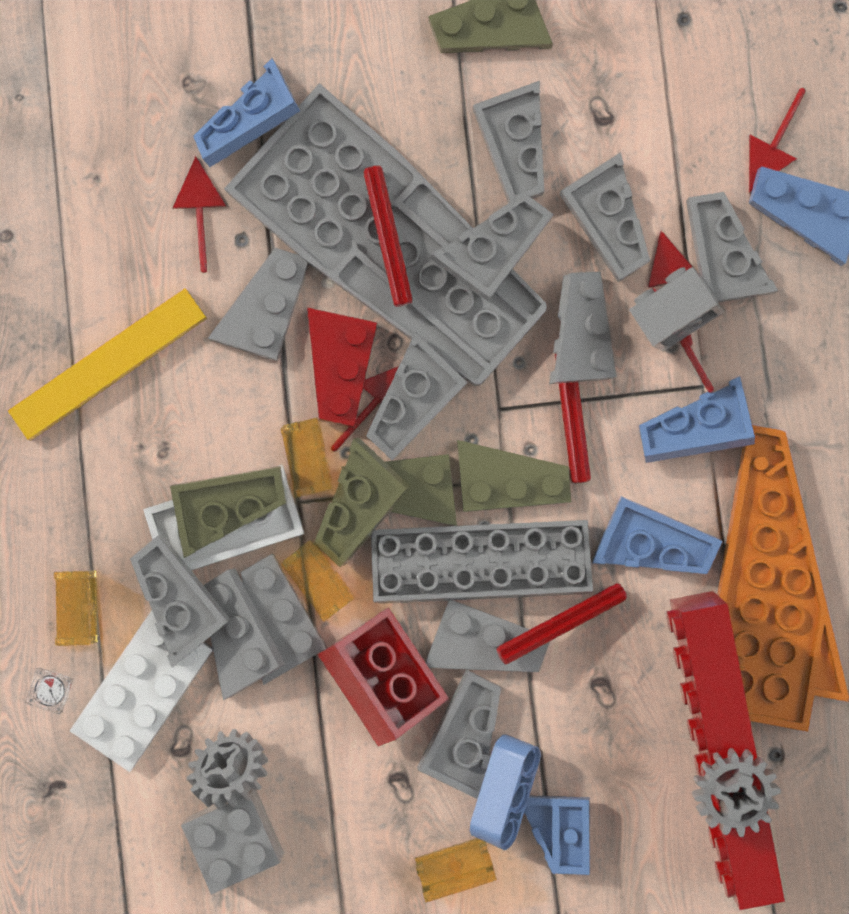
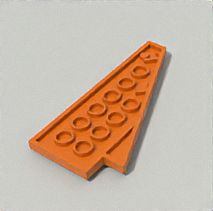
M752 425L755 444L743 446L717 595L728 603L750 721L808 732L814 696L848 702L849 694L786 432Z

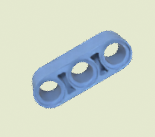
M507 734L502 735L497 740L470 822V833L472 836L502 850H507L512 846L517 837L539 766L541 752L537 746Z

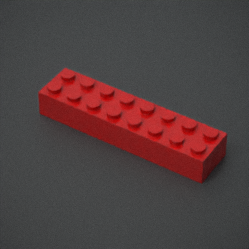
M714 591L669 599L671 610L666 611V619L670 633H674L678 641V646L673 647V655L677 669H681L685 678V682L680 683V691L684 705H688L692 718L687 719V726L691 741H695L699 754L694 755L697 774L704 776L706 773L701 766L702 762H706L711 766L716 763L713 756L714 753L717 752L722 759L728 758L729 748H733L738 757H741L745 749L749 750L753 755L754 761L757 758L728 603ZM752 773V778L754 779L752 786L761 790L758 777ZM740 787L738 792L742 793L743 789ZM730 792L729 795L733 798L735 792ZM711 794L713 806L720 811V799ZM762 819L757 822L759 832L755 833L748 826L745 827L744 837H739L735 828H731L728 835H723L720 830V823L714 828L708 826L712 848H716L719 861L714 862L718 881L720 884L723 883L727 898L733 897L739 910L785 902L770 823Z

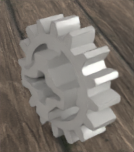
M232 729L229 737H226L220 731L215 742L207 738L205 740L207 748L204 751L196 749L195 754L199 757L198 760L188 764V767L194 772L187 776V780L193 786L190 790L208 808L214 804L218 810H223L226 802L233 809L237 808L239 798L243 797L246 801L251 800L249 791L252 788L255 790L261 789L257 779L258 777L267 776V771L262 765L268 762V758L263 753L264 749L260 743L253 739L248 732L240 735L236 729Z
M729 748L728 758L722 759L716 752L713 754L716 763L712 766L702 762L701 766L706 773L704 776H694L695 783L701 789L692 791V795L695 801L701 802L696 808L701 816L707 815L706 822L711 828L720 823V830L723 835H728L731 828H735L739 837H744L745 827L750 826L757 833L759 832L757 823L759 820L762 819L767 823L772 821L767 811L768 809H779V804L772 796L780 794L781 789L777 784L771 783L777 776L771 768L766 769L767 763L763 758L758 757L753 761V755L746 749L741 757H738L734 749ZM752 773H754L758 777L761 785V790H758L755 786H752L754 780L752 778ZM740 787L743 789L742 793L738 792ZM730 792H735L733 798L729 795ZM711 794L720 799V811L713 806Z

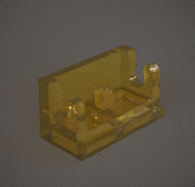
M316 417L282 425L280 429L294 497L300 498L333 491L334 487L319 419Z
M314 540L308 541L281 563L282 567L314 607L323 622L356 598L320 548L314 543Z
M96 570L53 572L54 579H56L57 637H55V646L91 645L98 643Z
M478 838L415 857L416 871L418 877H420L426 903L497 880L487 843Z

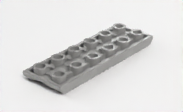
M588 520L374 530L371 534L374 603L578 595L593 592Z

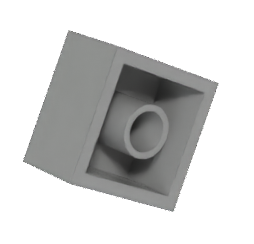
M684 267L676 270L665 279L668 284L656 292L653 288L645 291L634 300L636 305L629 309L652 346L663 352L724 313V310L703 278L693 267L687 271Z
M253 788L249 791L251 800L246 801L243 797L239 798L237 808L233 809L228 802H226L223 810H218L213 805L189 816L181 825L211 895L279 864L284 855V851L258 792Z

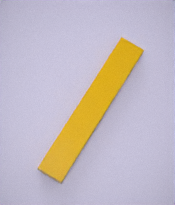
M184 288L10 408L8 413L26 439L32 441L207 320V317L189 291Z

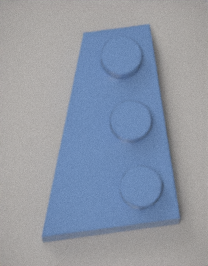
M273 58L263 66L266 72L255 83L249 80L240 89L243 95L232 106H223L193 136L202 159L209 167L227 158L235 151L300 112Z
M761 166L756 173L749 204L782 227L787 226L804 238V242L813 248L818 247L831 256V260L838 265L846 264L849 254V191Z
M740 376L729 381L728 386L714 393L706 392L699 396V400L683 408L677 406L639 425L646 463L755 444V435Z
M620 496L592 558V563L708 574L722 544V540Z

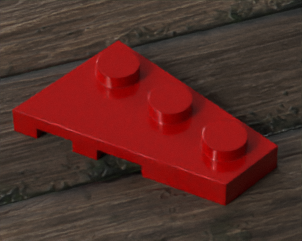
M307 308L319 421L355 428L377 330V322Z

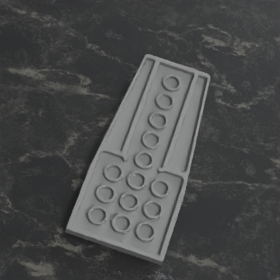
M319 83L298 106L300 112L287 119L224 188L225 191L297 255H300L307 261L309 265L411 340L414 333L417 332L465 380L474 386H480L543 316L547 309L545 301L514 270L510 272L491 299L487 301L430 259L432 253L441 247L444 248L458 239V236L473 228L394 147ZM380 165L383 168L413 298L411 304L402 307H395L393 304L364 178V169L370 166Z

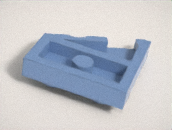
M529 795L524 813L532 827L531 831L537 843L543 849L551 872L553 874L590 875V797Z

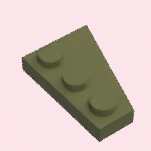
M470 0L428 16V22L441 53L483 52L484 49L500 48L512 51L525 47L552 49L553 45L536 0Z
M359 437L354 438L349 449L351 453L345 468L341 470L337 490L332 502L327 507L314 542L339 567L347 564L411 488L402 477Z
M457 440L463 512L572 502L568 466Z
M449 454L385 461L411 486L390 512L457 526Z
M281 466L170 486L184 558L287 503Z

